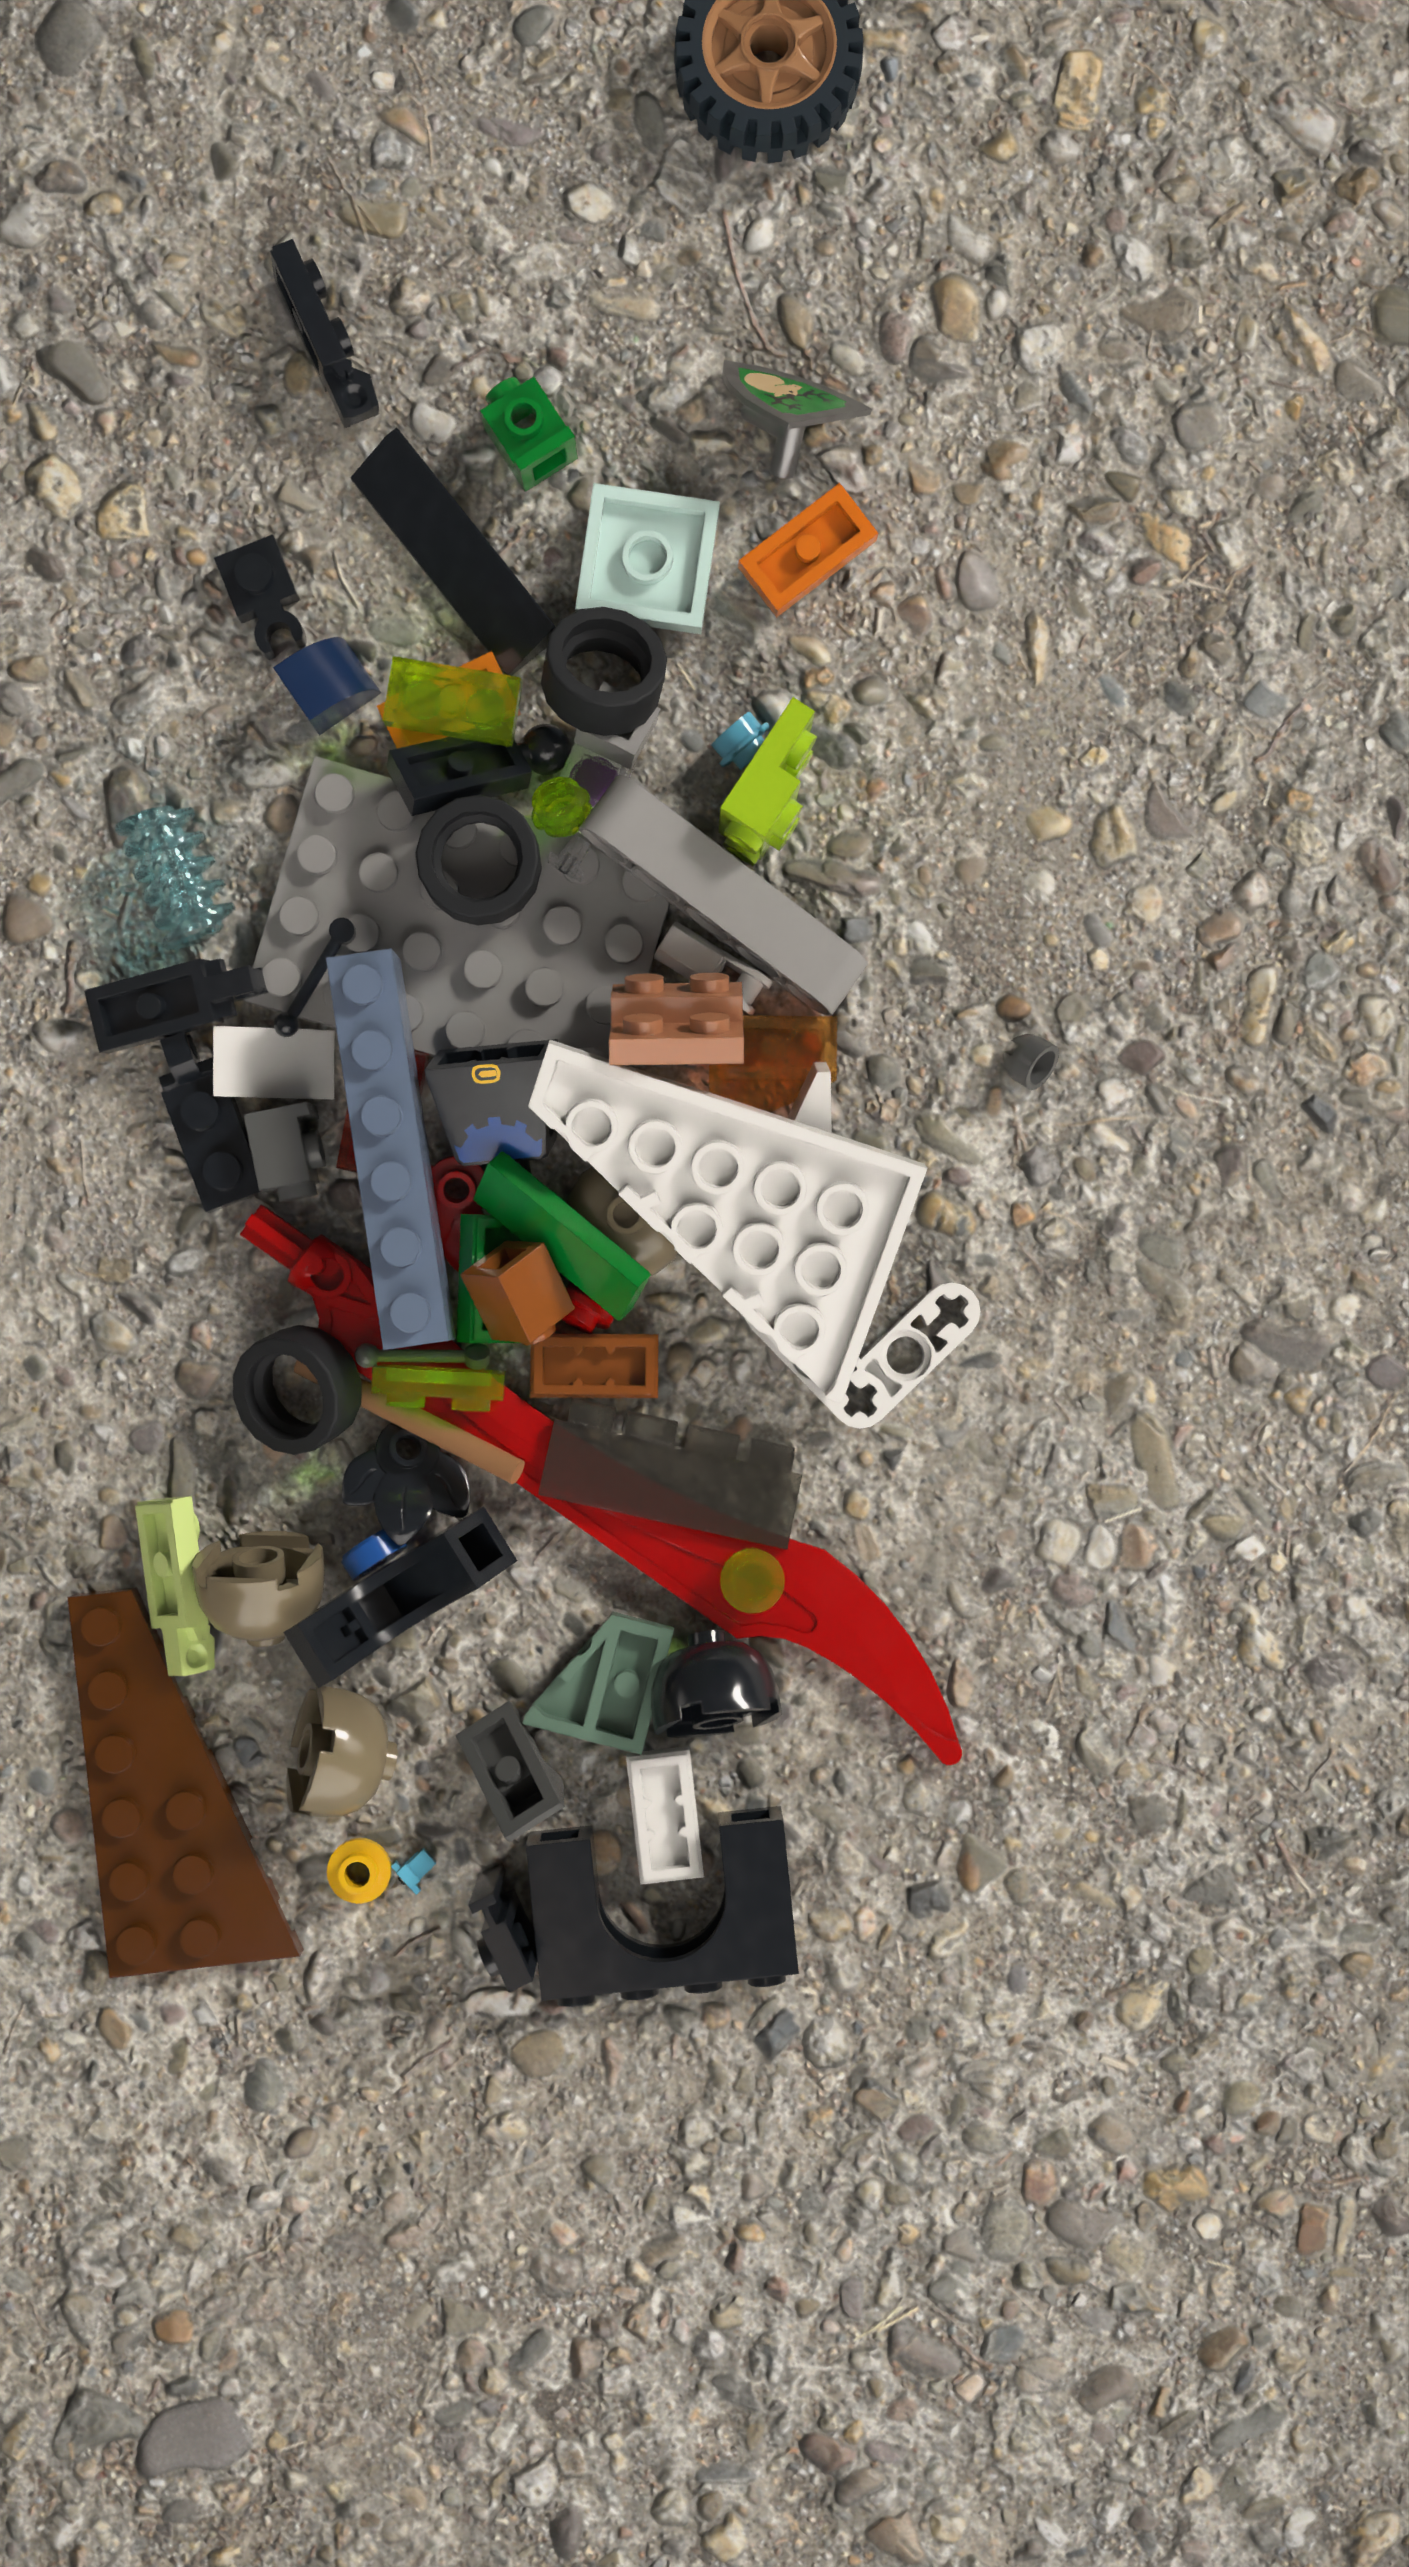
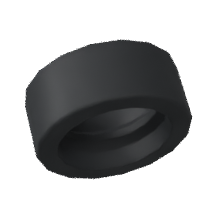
M608 607L580 609L561 619L550 633L543 665L541 686L546 702L562 721L576 729L602 736L628 733L646 723L657 708L665 679L667 656L662 641L646 622L632 614ZM590 651L615 654L629 662L639 673L641 678L640 684L629 690L610 693L595 690L581 683L566 667L567 660L579 653Z
M483 795L456 798L437 809L422 828L415 852L418 876L434 904L454 920L477 926L501 923L522 911L535 894L542 871L539 844L525 817L505 801ZM477 823L496 826L506 833L516 848L518 860L514 878L505 890L493 897L481 899L463 896L450 887L443 875L441 864L444 845L451 835L466 825Z
M296 1325L281 1329L255 1342L240 1356L233 1374V1400L241 1421L255 1439L277 1452L298 1455L320 1448L338 1437L354 1423L361 1406L362 1381L353 1357L338 1339L320 1328ZM278 1356H292L306 1365L317 1379L323 1396V1413L318 1422L314 1424L302 1422L291 1415L278 1400L273 1386V1365Z

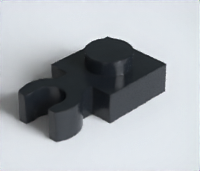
M273 534L214 557L236 615L241 623L258 618L254 637L257 646L268 660L276 658L270 643L271 636L276 630L287 629L291 631V635L298 647L306 646V634L299 620L292 613L284 610L285 606L300 601V598Z

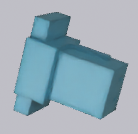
M423 1847L402 1865L395 1860L391 1867L399 1876L398 1880L401 1884L407 1885L417 1895L421 1891V1887L418 1885L420 1879L432 1869L436 1861Z

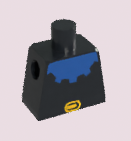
M549 1040L442 1049L437 1052L424 1071L429 1089L455 1160L460 1165L488 1164L503 1151L531 1173L530 1161L540 1160L548 1156L557 1139L558 1132L555 1129H551L528 1105Z

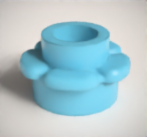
M750 711L744 714L711 744L722 758L719 764L722 767H726L734 762L740 770L744 769L765 739L762 735L769 729V724L765 722L761 725Z

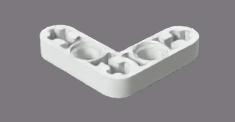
M945 1283L929 1290L857 1360L850 1382L860 1389L869 1383L875 1390L869 1398L875 1408L868 1415L859 1410L848 1415L844 1410L849 1401L846 1394L842 1404L830 1401L825 1396V1393L795 1363L792 1364L778 1351L777 1346L764 1333L759 1332L745 1317L744 1319L758 1337L839 1420L850 1427L861 1429L871 1427L882 1420L976 1327L981 1311L975 1294L964 1285ZM940 1296L948 1300H953L960 1296L965 1302L960 1309V1313L965 1320L959 1327L954 1323L948 1322L934 1333L936 1337L944 1340V1344L935 1351L929 1338L910 1324L920 1315L923 1324L928 1326L940 1313L939 1307L935 1304ZM906 1336L913 1338L919 1343L922 1348L923 1357L921 1364L916 1370L911 1373L902 1374L894 1371L888 1364L887 1351L894 1340Z

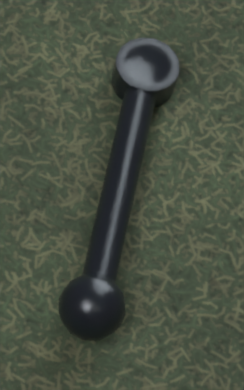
M344 917L337 918L330 924L329 934L331 939L287 1012L280 1013L274 1020V1029L280 1036L291 1037L298 1031V1017L327 970L326 958L334 957L341 945H347L355 939L356 928L349 919Z

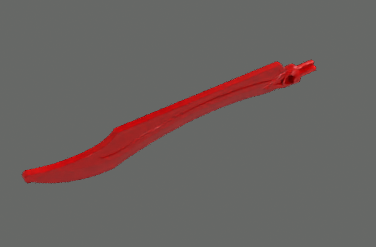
M263 1204L258 1207L254 1214H251L239 1235L290 1270L287 1281L297 1289L310 1294L313 1298L319 1317L318 1328L342 1343L353 1357L359 1373L385 1391L525 1462L524 1469L515 1483L735 1638L741 1639L757 1636L780 1638L804 1646L854 1676L882 1698L917 1732L943 1764L954 1765L960 1761L962 1749L949 1709L930 1668L912 1638L886 1604L854 1572L825 1549L768 1532L724 1515L651 1481L563 1429L521 1399L484 1368L474 1370L468 1368L465 1363L378 1362L370 1368L361 1367L356 1363L354 1357L358 1346L370 1343L378 1349H383L371 1268L323 1234L312 1240ZM453 1340L395 1348L463 1350Z

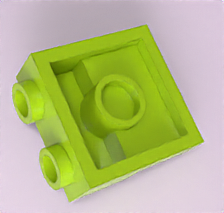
M792 697L720 807L719 833L726 837L723 846L731 854L752 866L756 864L758 859H762L770 846L780 851L800 821L798 815L803 805L797 802L801 783L798 778L814 753L811 748L817 736L811 733L815 711Z

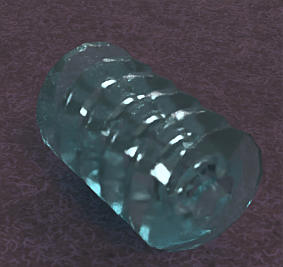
M173 806L150 808L125 818L117 823L114 828L118 835L128 837L122 847L124 854L129 859L138 860L132 871L134 878L139 883L149 884L143 891L142 897L144 902L148 906L160 907L154 913L152 921L159 930L170 931L162 942L163 947L167 950L187 948L213 937L224 926L222 921L236 910L233 902L214 903L212 899L213 896L226 886L224 879L204 880L202 874L216 863V859L213 855L194 856L192 852L193 849L207 839L203 831L185 833L182 827L197 815L192 807L174 809Z

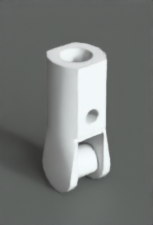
M677 921L671 926L654 955V959L690 980V976L693 974L721 973L725 965L741 975L736 982H742L743 1014L752 1017L755 1012L751 1005L762 987L769 989L773 983L758 970L722 950Z

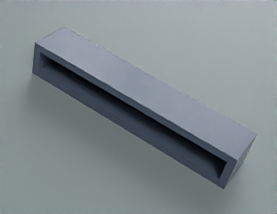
M392 948L328 957L326 962L383 1350L456 1340L401 959Z

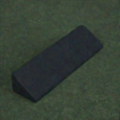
M396 427L383 438L350 477L351 481L488 652H493L498 665L509 678L547 648L549 635L555 628V625Z

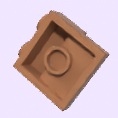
M644 973L626 976L624 978L625 984H613L610 998L609 1065L744 1064L742 982H729V975L723 973H698L690 976V983H664L662 975Z

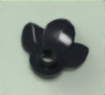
M390 1423L381 1431L376 1442V1448L355 1457L348 1465L342 1482L343 1504L348 1506H366L374 1503L375 1514L381 1528L396 1545L402 1546L422 1529L430 1517L432 1509L449 1517H466L470 1506V1487L468 1477L458 1461L441 1453L440 1447ZM403 1439H412L419 1445L420 1454L411 1460L403 1459L396 1452L395 1446Z

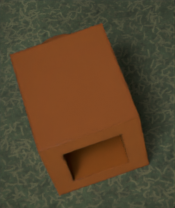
M504 1241L460 1274L492 1340L519 1342L526 1346L537 1344L550 1337L556 1331L555 1324L575 1309L544 1242Z

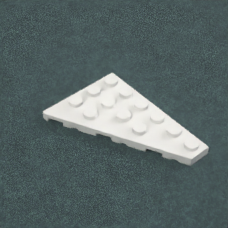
M549 1040L528 1107L551 1129H555L569 1143L570 1148L585 1162L588 1161L655 1231L664 1235L674 1245L675 1250L689 1264L692 1263L722 1292V1296L759 1332L764 1333L777 1346L778 1351L792 1364L795 1363L825 1393V1396L830 1401L842 1404L927 1171L926 1165L628 1065H609V1059Z

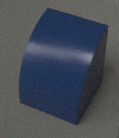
M340 637L328 638L313 643L273 667L319 736L381 694V691L348 643Z

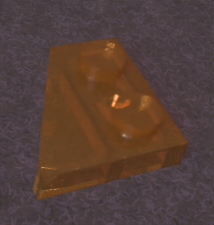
M743 1015L744 1064H709L710 1093L773 1113L795 1102L813 1062H827L831 1072V1084L836 1082L837 1016Z

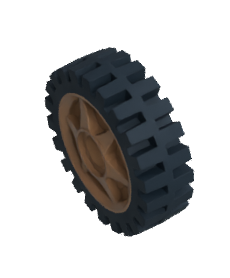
M685 0L682 16L678 17L674 48L675 76L679 98L683 97L684 110L690 121L697 119L698 132L707 141L716 136L718 149L731 155L734 147L741 148L742 159L756 162L758 152L767 153L768 163L782 162L783 152L788 150L791 151L793 158L796 159L807 154L809 143L813 142L819 148L827 142L831 129L834 128L838 131L846 120L848 108L852 109L860 82L864 41L863 29L859 28L860 15L855 2L848 4V0ZM763 51H772L779 54L782 58L773 63H766L757 59L755 55Z

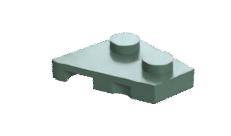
M612 1612L528 1708L523 1724L642 1755L652 1717L651 1687L659 1666L667 1658L674 1627Z

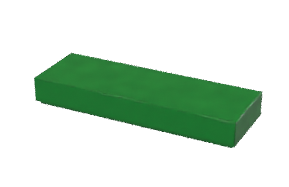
M502 1151L492 1159L486 1167L473 1200L522 1241L544 1242L556 1269L616 1320H622L633 1309L651 1276L650 1272L507 1153Z

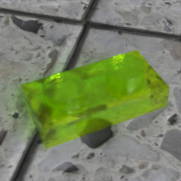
M393 656L382 720L385 726L513 747L523 687L522 678Z
M377 1363L372 1370L371 1393L387 1394L386 1405L393 1407L423 1408L425 1407L426 1397L452 1398L451 1409L490 1411L491 1400L503 1401L506 1371Z

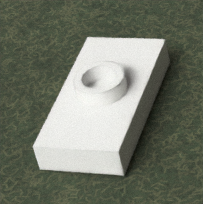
M690 1746L643 1751L642 1755L633 1752L627 1753L626 1762L640 1885L704 1877Z

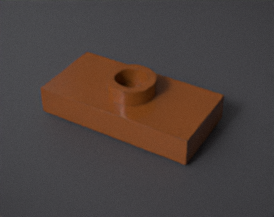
M553 1333L547 1339L531 1345L530 1398H658L659 1334Z

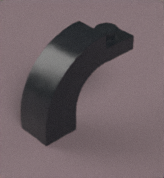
M483 1506L364 1578L283 1633L317 1688H320L415 1624L477 1590L518 1560Z

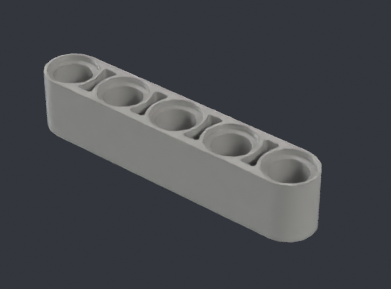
M616 775L579 827L582 835L596 848L798 1000L824 1016L831 1017L868 965L866 959L850 944L645 788L625 776Z

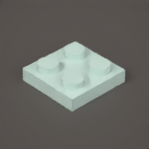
M593 483L575 612L580 609L608 607L626 611L653 628L701 635L720 501Z

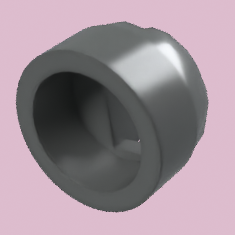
M1024 1034L1014 1037L1011 1041L1018 1046L1013 1054L1004 1051V1067L1013 1080L1029 1090H1035L1043 1085L1054 1071L1059 1058V1049L1051 1042L1035 1034Z

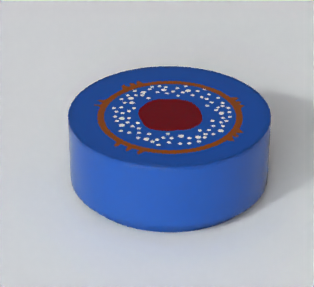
M382 1529L342 1556L343 1560L341 1563L352 1581H356L395 1558L407 1548V1545H396Z

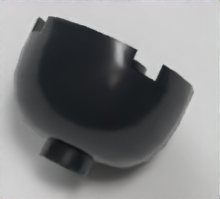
M721 1630L702 1631L687 1636L688 1647L671 1653L657 1670L651 1687V1711L654 1733L659 1735L666 1730L667 1737L671 1738L703 1737L734 1732L733 1725L744 1721V1717L751 1715L754 1728L777 1720L782 1715L776 1679L772 1668L763 1655L746 1643L726 1641L725 1632Z

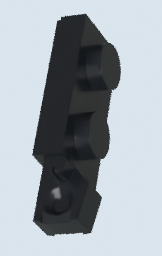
M293 239L273 246L270 253L274 280L325 392L328 391L344 428L379 415V404L370 374L352 367L351 360L347 358L354 356V351L345 326L339 317L329 320L321 302V299L327 298V291L315 261L311 258L303 262Z
M199 958L86 989L84 992L99 1053L110 1054L158 1041L181 1032L187 1033L224 1023V1019L238 1016L235 1006L236 1001L268 993L262 972L263 968L253 969L251 965L227 971L224 959L210 961Z
M185 1032L161 1039L160 1043L171 1073L159 1077L164 1091L161 1092L204 1211L211 1213L265 1193L259 1191L247 1130L235 1097L213 1096V1057L201 1061L192 1036L190 1034L186 1035Z

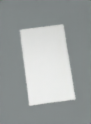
M213 1026V1096L334 1100L335 1030L298 1029L293 1036L282 1037L276 1033L274 1028Z

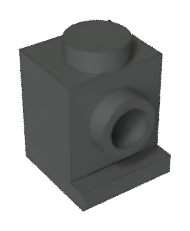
M302 1102L244 1114L259 1191L267 1193L278 1192L280 1202L318 1195L316 1184L320 1182L317 1168L326 1166L325 1153L318 1129L309 1131L307 1121L319 1119L317 1106L309 1102Z

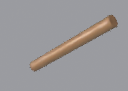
M297 1360L294 1366V1373L318 1385L317 1379L307 1366ZM361 1378L362 1398L360 1407L511 1484H514L519 1479L525 1465L523 1460Z

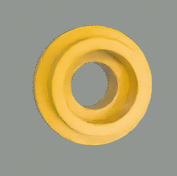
M353 1838L340 1844L332 1853L327 1865V1879L333 1892L341 1899L355 1904L367 1903L379 1897L386 1889L392 1872L391 1861L384 1848L377 1842L366 1838ZM354 1862L363 1863L369 1870V1879L364 1882L353 1881L347 1872L348 1865Z

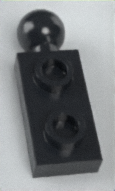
M507 724L389 750L386 768L411 816L436 811L456 798L477 795L495 797L528 789L532 771L540 775H552L561 771L566 766L571 755V745L564 731L552 724H539L532 727L526 732L522 742L516 743Z

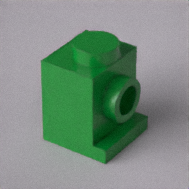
M534 376L520 384L516 377L505 379L488 392L485 398L488 406L480 410L484 429L524 492L578 459L575 435L569 426L564 424ZM530 414L536 417L534 424L528 428L515 426L516 423Z

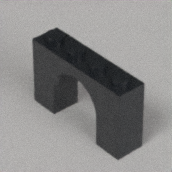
M781 1806L718 1812L725 1880L724 1894L720 1907L710 1923L699 1933L684 1941L673 1944L659 1945L642 1942L623 1932L611 1920L603 1906L599 1891L593 1825L531 1831L526 1843L541 2001L557 1999L559 2006L576 2007L595 2001V1995L621 1993V1998L625 2000H643L658 1995L660 1988L684 1986V1990L688 1993L702 1994L721 1989L723 1986L722 1982L748 1980V1984L754 1987H769L784 1983L787 1975L799 1974Z

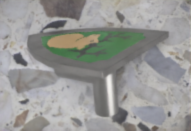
M728 360L723 362L722 379L728 390L743 403L741 410L743 420L777 437L769 472L776 477L785 479L794 477L806 426L871 415L872 408L819 383L761 366Z

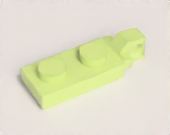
M192 1496L156 1498L137 1502L138 1505H135L151 1629L161 1628L168 1676H188L212 1670L215 1668V1637L210 1634L209 1621L199 1606L194 1586L192 1564L196 1554L199 1553L198 1539L200 1526L198 1518L194 1513Z

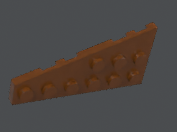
M137 1587L73 1594L67 1597L109 1978L300 1957L304 1951L295 1929L291 1930L278 1902L280 1899L271 1877H267L251 1844L252 1836L212 1749L207 1748L194 1720L196 1715L187 1695L183 1696L175 1677L168 1676L164 1645L157 1630L151 1629L150 1615Z

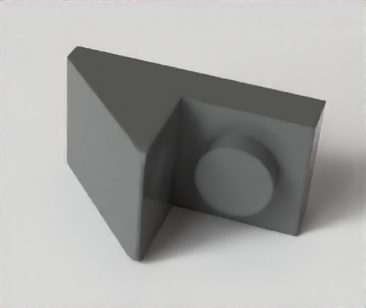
M510 1701L456 1734V1738L507 1841L511 1842L565 1807L564 1786L561 1776L543 1760L527 1726L523 1724V1718L519 1710Z

